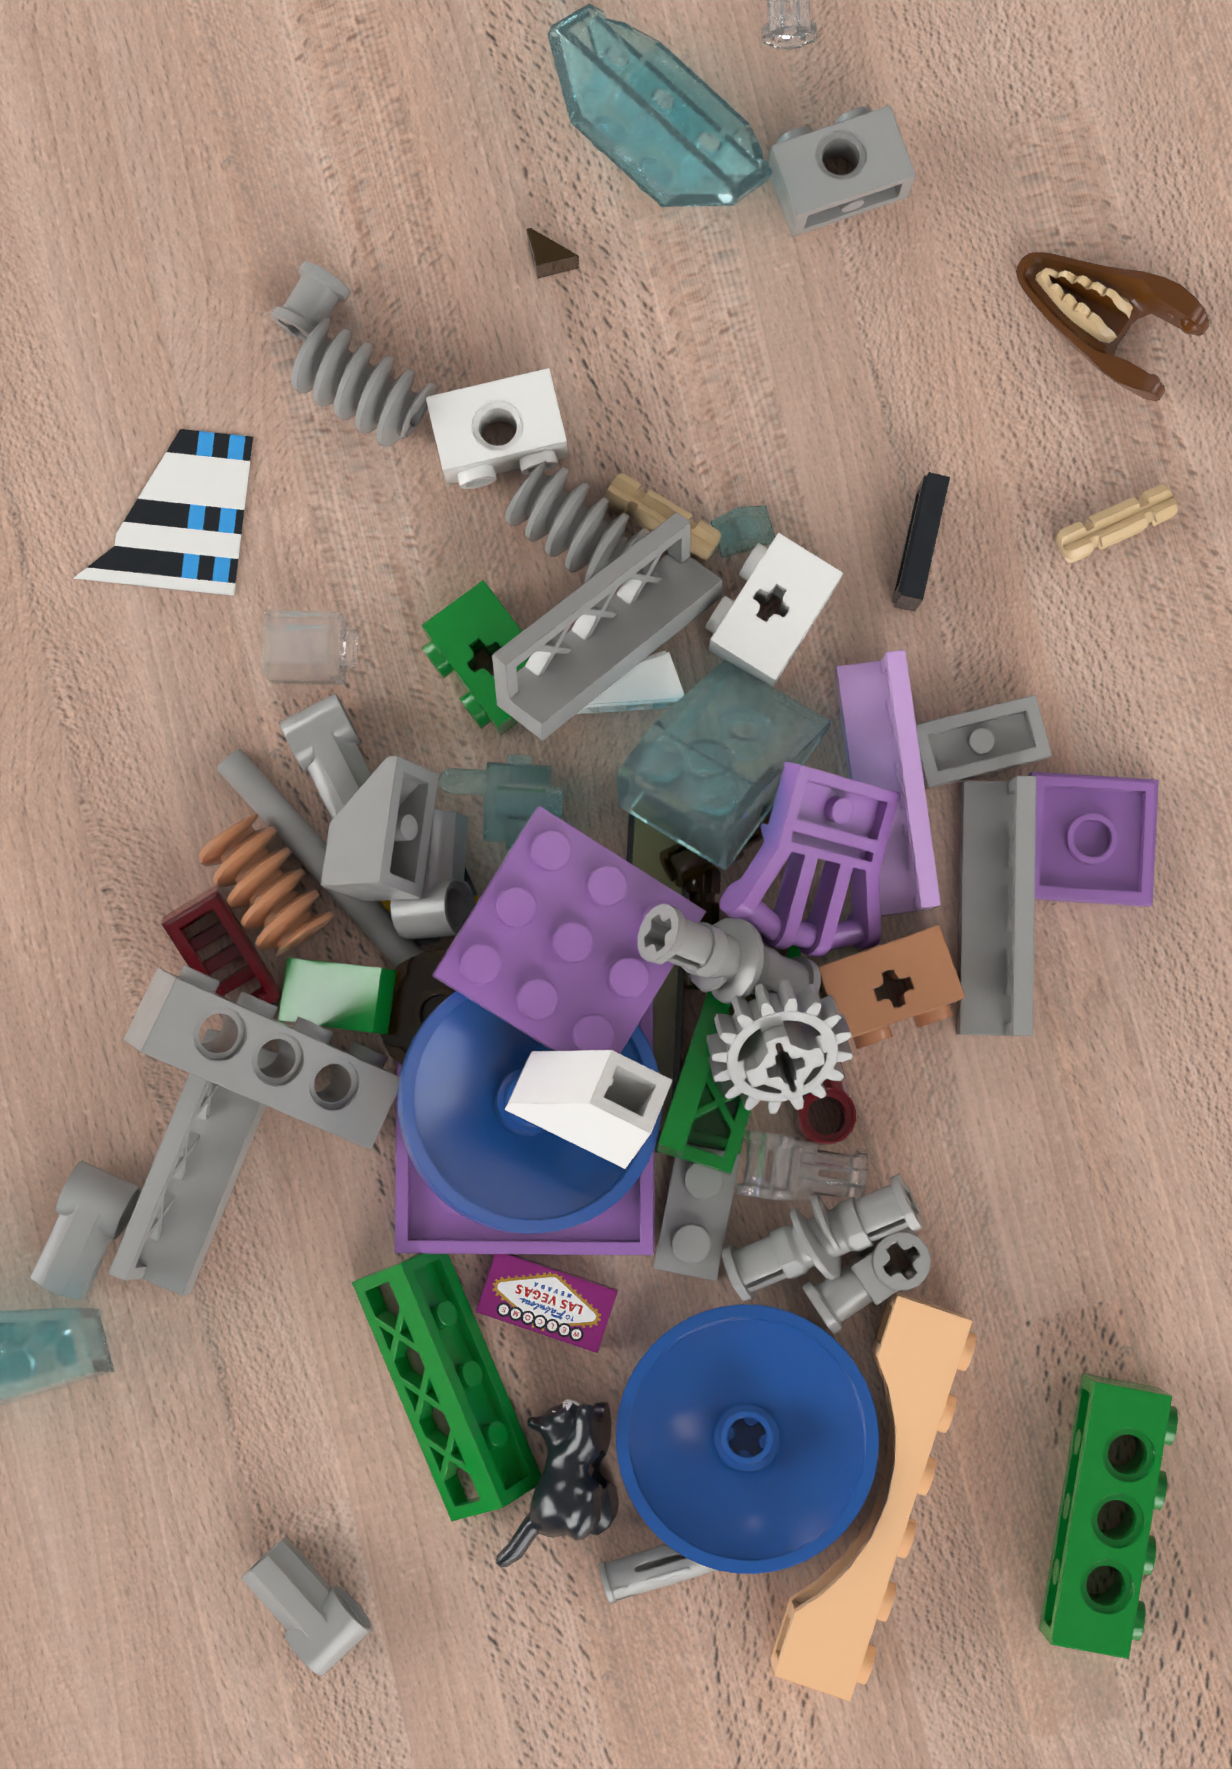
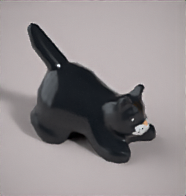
M566 1399L560 1405L551 1407L542 1416L528 1418V1426L542 1435L548 1455L544 1471L531 1498L530 1512L525 1516L508 1544L496 1557V1564L499 1567H508L521 1559L538 1534L551 1538L567 1535L577 1541L585 1539L590 1534L599 1535L611 1526L619 1508L617 1487L614 1484H610L599 1470L600 1463L607 1454L611 1440L612 1422L607 1402H598L592 1406L590 1404L580 1405L575 1400Z

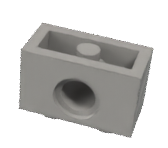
M890 105L874 111L868 106L852 109L841 115L836 120V124L815 131L808 126L799 127L785 133L777 140V144L771 145L767 170L792 237L908 198L916 174ZM832 157H840L847 160L854 170L846 175H836L828 171L823 162Z

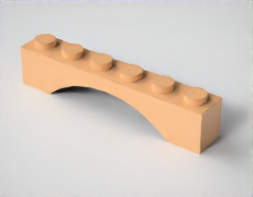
M899 1292L887 1298L871 1347V1353L882 1380L888 1414L887 1457L880 1489L865 1524L845 1553L816 1581L790 1597L770 1659L775 1676L847 1701L851 1700L856 1683L862 1685L867 1683L876 1654V1646L869 1644L876 1620L883 1622L887 1620L895 1598L896 1583L889 1581L896 1557L905 1559L914 1540L916 1520L909 1517L917 1494L927 1495L934 1478L937 1460L929 1456L937 1431L944 1434L947 1432L955 1412L957 1397L949 1394L957 1369L967 1370L975 1350L977 1335L969 1332L972 1320L964 1314Z

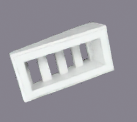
M662 651L646 657L577 714L667 709L683 706L685 695L670 652Z

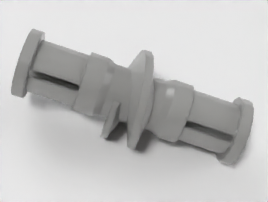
M660 904L645 916L639 929L638 950L642 958L653 964L662 965L667 961L681 966L687 973L691 974V981L701 991H711L714 998L723 1003L731 1005V999L736 995L741 998H746L748 995L756 997L755 985L761 983L769 994L778 993L779 986L783 980H790L795 994H799L809 983L815 985L817 992H819L821 978L819 968L815 962L802 956L788 958L780 955L775 949L763 945L759 931L746 920L724 918L713 925L705 922L697 923L684 918L683 912L677 907L669 904Z
M900 1173L890 1177V1185L857 1199L851 1197L841 1201L831 1210H828L819 1195H815L811 1198L812 1218L806 1219L795 1207L790 1212L793 1226H782L771 1231L769 1236L738 1249L732 1244L722 1249L724 1266L731 1284L741 1300L744 1302L750 1301L755 1298V1291L785 1278L792 1280L804 1275L814 1266L826 1278L833 1280L841 1275V1255L850 1251L864 1250L873 1246L874 1241L908 1227L913 1232L923 1229L924 1225L919 1208L903 1176Z

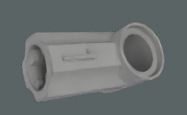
M336 693L279 722L281 730L304 772L309 771L332 820L372 775L358 748V745L362 744Z
M434 809L422 899L391 900L390 904L393 926L402 938L424 939L457 936L474 909L475 899L473 891L469 884L464 881L468 816L457 811Z
M81 1160L71 1172L61 1191L56 1205V1213L60 1215L30 1279L36 1281L42 1288L57 1295L78 1301L85 1299L112 1239L116 1240L126 1227L139 1199L141 1187Z
M286 1536L266 1552L241 1578L286 1628L285 1637L299 1659L310 1670L320 1676L325 1675L372 1631V1624L360 1605L341 1587L337 1585L331 1587Z

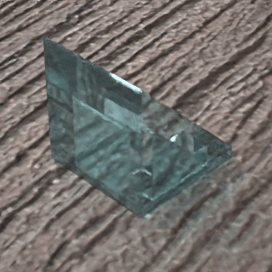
M766 505L737 507L710 521L711 526L719 530L721 534L718 544L721 558L753 550L758 543L763 546L769 545L776 537Z

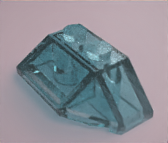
M590 3L551 26L548 39L570 123L597 150L605 154L644 193L648 194L661 207L734 206L769 180L773 171L769 162L763 158L762 148L750 123L660 41L625 22L606 18L603 10Z

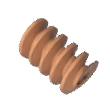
M255 813L232 825L208 842L200 852L198 859L205 867L221 864L214 873L213 882L219 888L236 885L228 895L227 903L233 909L250 906L242 917L241 924L247 930L266 926L257 937L255 945L261 951L280 947L274 957H277L309 939L326 926L334 915L331 910L313 915L310 913L309 908L319 897V892L315 889L297 894L294 888L306 874L303 868L283 873L280 867L292 852L289 847L273 851L267 849V844L278 831L274 826L255 830L252 824L259 816V814Z

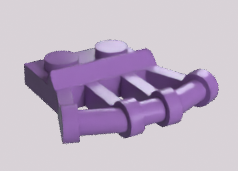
M785 761L769 824H761L764 843L742 878L734 881L723 892L719 904L720 909L731 918H740L750 922L762 934L764 943L769 947L787 949L794 945L798 946L800 952L804 955L823 957L829 950L851 945L856 949L875 947L881 939L879 873L901 793ZM818 858L823 859L825 863L811 916L805 921H801ZM788 859L776 906L772 910L761 899ZM851 877L852 913L848 915L846 921L839 922Z

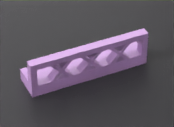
M906 650L886 652L881 661L837 666L834 670L849 779L901 793L879 873L881 916L932 910L941 905Z

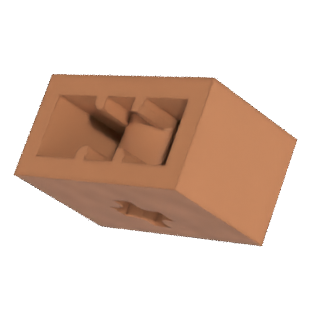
M940 925L818 967L821 978L819 988L821 996L825 998L831 995L835 999L840 1014L844 1013L851 1032V1038L854 1039L857 1049L893 1037L889 1025L913 1017L918 1028L951 1017L953 1012L950 1003L966 998ZM887 972L890 980L903 979L906 991L900 992L897 995L898 1006L893 1007L889 999L877 1000L873 990L883 984L882 973Z

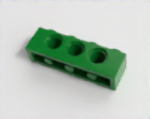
M1085 1373L1081 1375L1039 1630L1050 1645L1129 1659L1132 1640L1139 1641L1142 1637L1146 1616L1145 1603L1139 1600L1143 1575H1151L1156 1559V1539L1150 1535L1153 1510L1162 1509L1167 1492V1475L1165 1471L1160 1470L1164 1445H1172L1178 1424L1177 1408L1171 1406L1172 1395L1159 1387ZM1121 1435H1133L1136 1442V1450L1132 1459L1123 1465H1111L1108 1458V1450L1113 1440ZM1112 1500L1123 1501L1125 1504L1123 1521L1113 1529H1100L1097 1523V1516L1101 1507ZM1112 1566L1115 1577L1111 1587L1100 1594L1088 1593L1086 1582L1089 1574L1097 1567Z

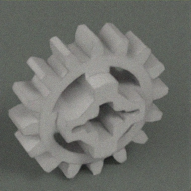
M783 980L779 986L778 993L769 994L761 983L755 985L756 999L747 1002L744 998L737 995L731 999L735 1011L732 1016L716 1014L714 1021L718 1033L707 1035L706 1039L710 1052L708 1060L715 1082H721L724 1096L727 1099L740 1094L744 1109L751 1110L762 1100L766 1101L769 1113L776 1114L780 1108L781 1101L790 1100L794 1108L799 1110L803 1108V1095L809 1092L821 1099L824 1098L827 1093L823 1082L826 1079L842 1081L844 1073L840 1062L851 1060L853 1056L848 1039L852 1036L844 1013L840 1014L836 1001L831 995L820 1000L816 986L810 983L799 994L793 992L790 980ZM776 1043L782 1044V1052L777 1051Z

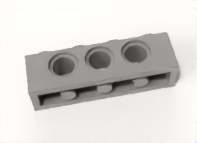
M183 965L179 976L157 968L123 1039L125 1042L141 1053L371 1150L398 1092L400 1077L383 1068L388 1056L355 1041L352 1042L348 1052L333 1046L329 1042L334 1032L299 1016L293 1027L273 1019V1016L278 1007L246 992L241 991L237 1002L215 993L220 981L188 966ZM220 1013L223 1022L220 1034L213 1041L201 1044L199 1031L202 1023L209 1016ZM277 1039L279 1052L276 1059L270 1065L259 1068L257 1057L261 1047L268 1041ZM332 1064L334 1076L331 1083L324 1090L315 1092L314 1080L317 1073L326 1065Z

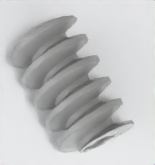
M331 317L322 320L308 335L298 352L291 375V385L299 393H308L313 390V400L321 407H328L334 403V413L341 420H349L355 416V426L363 434L371 433L377 429L376 440L383 447H390L400 439L407 438L426 413L428 406L425 397L435 394L436 384L429 382L416 394L411 390L415 378L414 370L409 368L394 380L390 377L394 357L387 355L376 366H372L369 364L373 351L372 343L369 341L364 342L352 353L348 350L352 331L344 328L333 339H330L327 335Z
M544 461L529 475L506 509V523L512 527L528 520L525 536L531 542L538 541L548 535L545 552L550 557H557L568 550L564 565L571 573L577 572L589 564L584 580L586 583L648 535L650 531L643 528L630 538L626 537L624 532L629 519L628 514L624 512L608 523L604 520V516L610 500L603 497L590 507L586 506L584 501L590 485L584 481L568 492L564 486L570 469L564 466L548 476L544 473L547 462Z

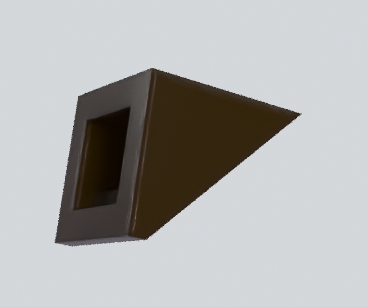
M532 228L526 229L537 279L579 268V255Z

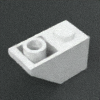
M613 1050L532 1051L505 1110L626 1169L650 1136L672 1079Z

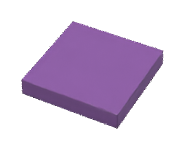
M1047 772L1029 773L1028 776H1036L1035 900L1136 907L1153 906L1159 780Z

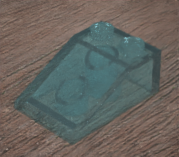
M724 659L652 724L616 772L618 805L646 824L724 871H727L773 807L785 761L803 765L830 728L831 720Z

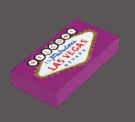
M495 1254L476 1312L598 1353L618 1289L514 1254Z

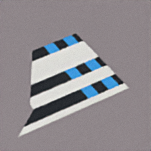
M180 429L118 529L115 546L73 579L234 596L253 437Z

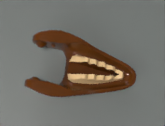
M1047 252L1028 253L1017 266L1016 275L1019 284L1049 323L1098 370L1117 384L1146 400L1158 401L1164 395L1165 386L1161 383L1160 378L1155 374H1149L1125 359L1114 356L1118 344L1126 335L1131 324L1139 318L1152 314L1181 329L1185 334L1201 336L1209 327L1207 313L1197 298L1181 284L1162 276L1144 271L1103 266Z

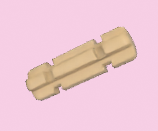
M619 473L613 479L605 493V497L610 500L609 508L619 514L624 512L626 514L627 512L633 515L632 522L642 528H646L650 532L677 512L691 522L690 557L699 562H706L712 556L720 542L721 534L719 530L702 520L698 524L693 522L691 519L693 515L651 489L645 493L640 488L642 484L626 474Z
M1160 484L1143 492L1139 496V500L1132 497L1088 517L1084 525L1079 521L1061 529L1055 536L1060 554L1067 563H1074L1091 555L1095 547L1100 551L1144 531L1148 527V523L1151 526H1155L1169 520L1178 512L1176 500L1169 487Z

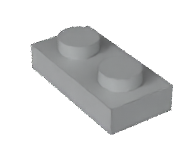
M1036 695L916 724L925 790L1046 760L1052 756Z
M686 1143V1145L722 1157L725 1151L721 1149ZM737 1154L731 1175L674 1157L653 1269L717 1281L741 1154Z

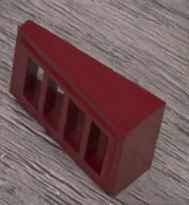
M216 885L162 918L161 924L187 965L192 969L214 978L213 972L243 955L248 964L221 980L215 993L225 997L229 992L257 977L262 986L251 992L250 995L272 1005L281 1000V989ZM215 911L220 921L189 938L184 929ZM229 933L234 943L203 961L198 951Z

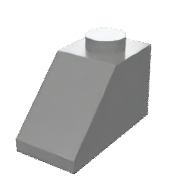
M387 756L330 822L321 886L363 902L422 899L439 774L399 756Z

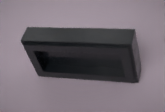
M928 472L927 476H923L917 488L892 599L895 608L915 612L923 601L950 477Z

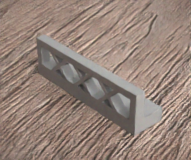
M676 512L492 655L497 706L543 741L719 600L723 592V579L690 557L691 522ZM668 549V554L658 561L662 553ZM621 585V587H620V589L618 590L617 594L613 597V595H614V593L616 592L617 588ZM574 621H576L575 624L573 625L572 629L567 633V631H568V629L570 628L571 624H572ZM529 657L526 665L517 672L516 667Z
M1016 776L1010 781L964 780L960 783L957 975L966 998L957 1001L956 1035L1033 1036L1036 776Z
M207 1028L201 1044L213 1041L221 1031ZM262 1046L257 1057L258 1067L264 1068L270 1065L276 1059L278 1052ZM189 1073L108 1274L125 1281L144 1279L182 1296L191 1294L266 1105Z

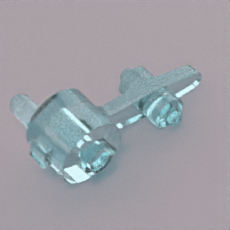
M507 754V763L487 762L486 770L448 768L440 774L439 785L447 793L484 795L483 841L506 843V855L538 806H541L562 820L563 786H552V765L532 764V755Z

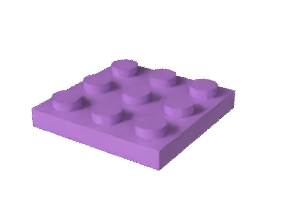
M538 806L432 976L552 1051L613 1050L620 1054L674 966L673 963L667 961L662 965L653 964L641 957L638 950V933L645 916L654 907L660 904H669L682 911L684 918L699 923L706 911L546 809Z

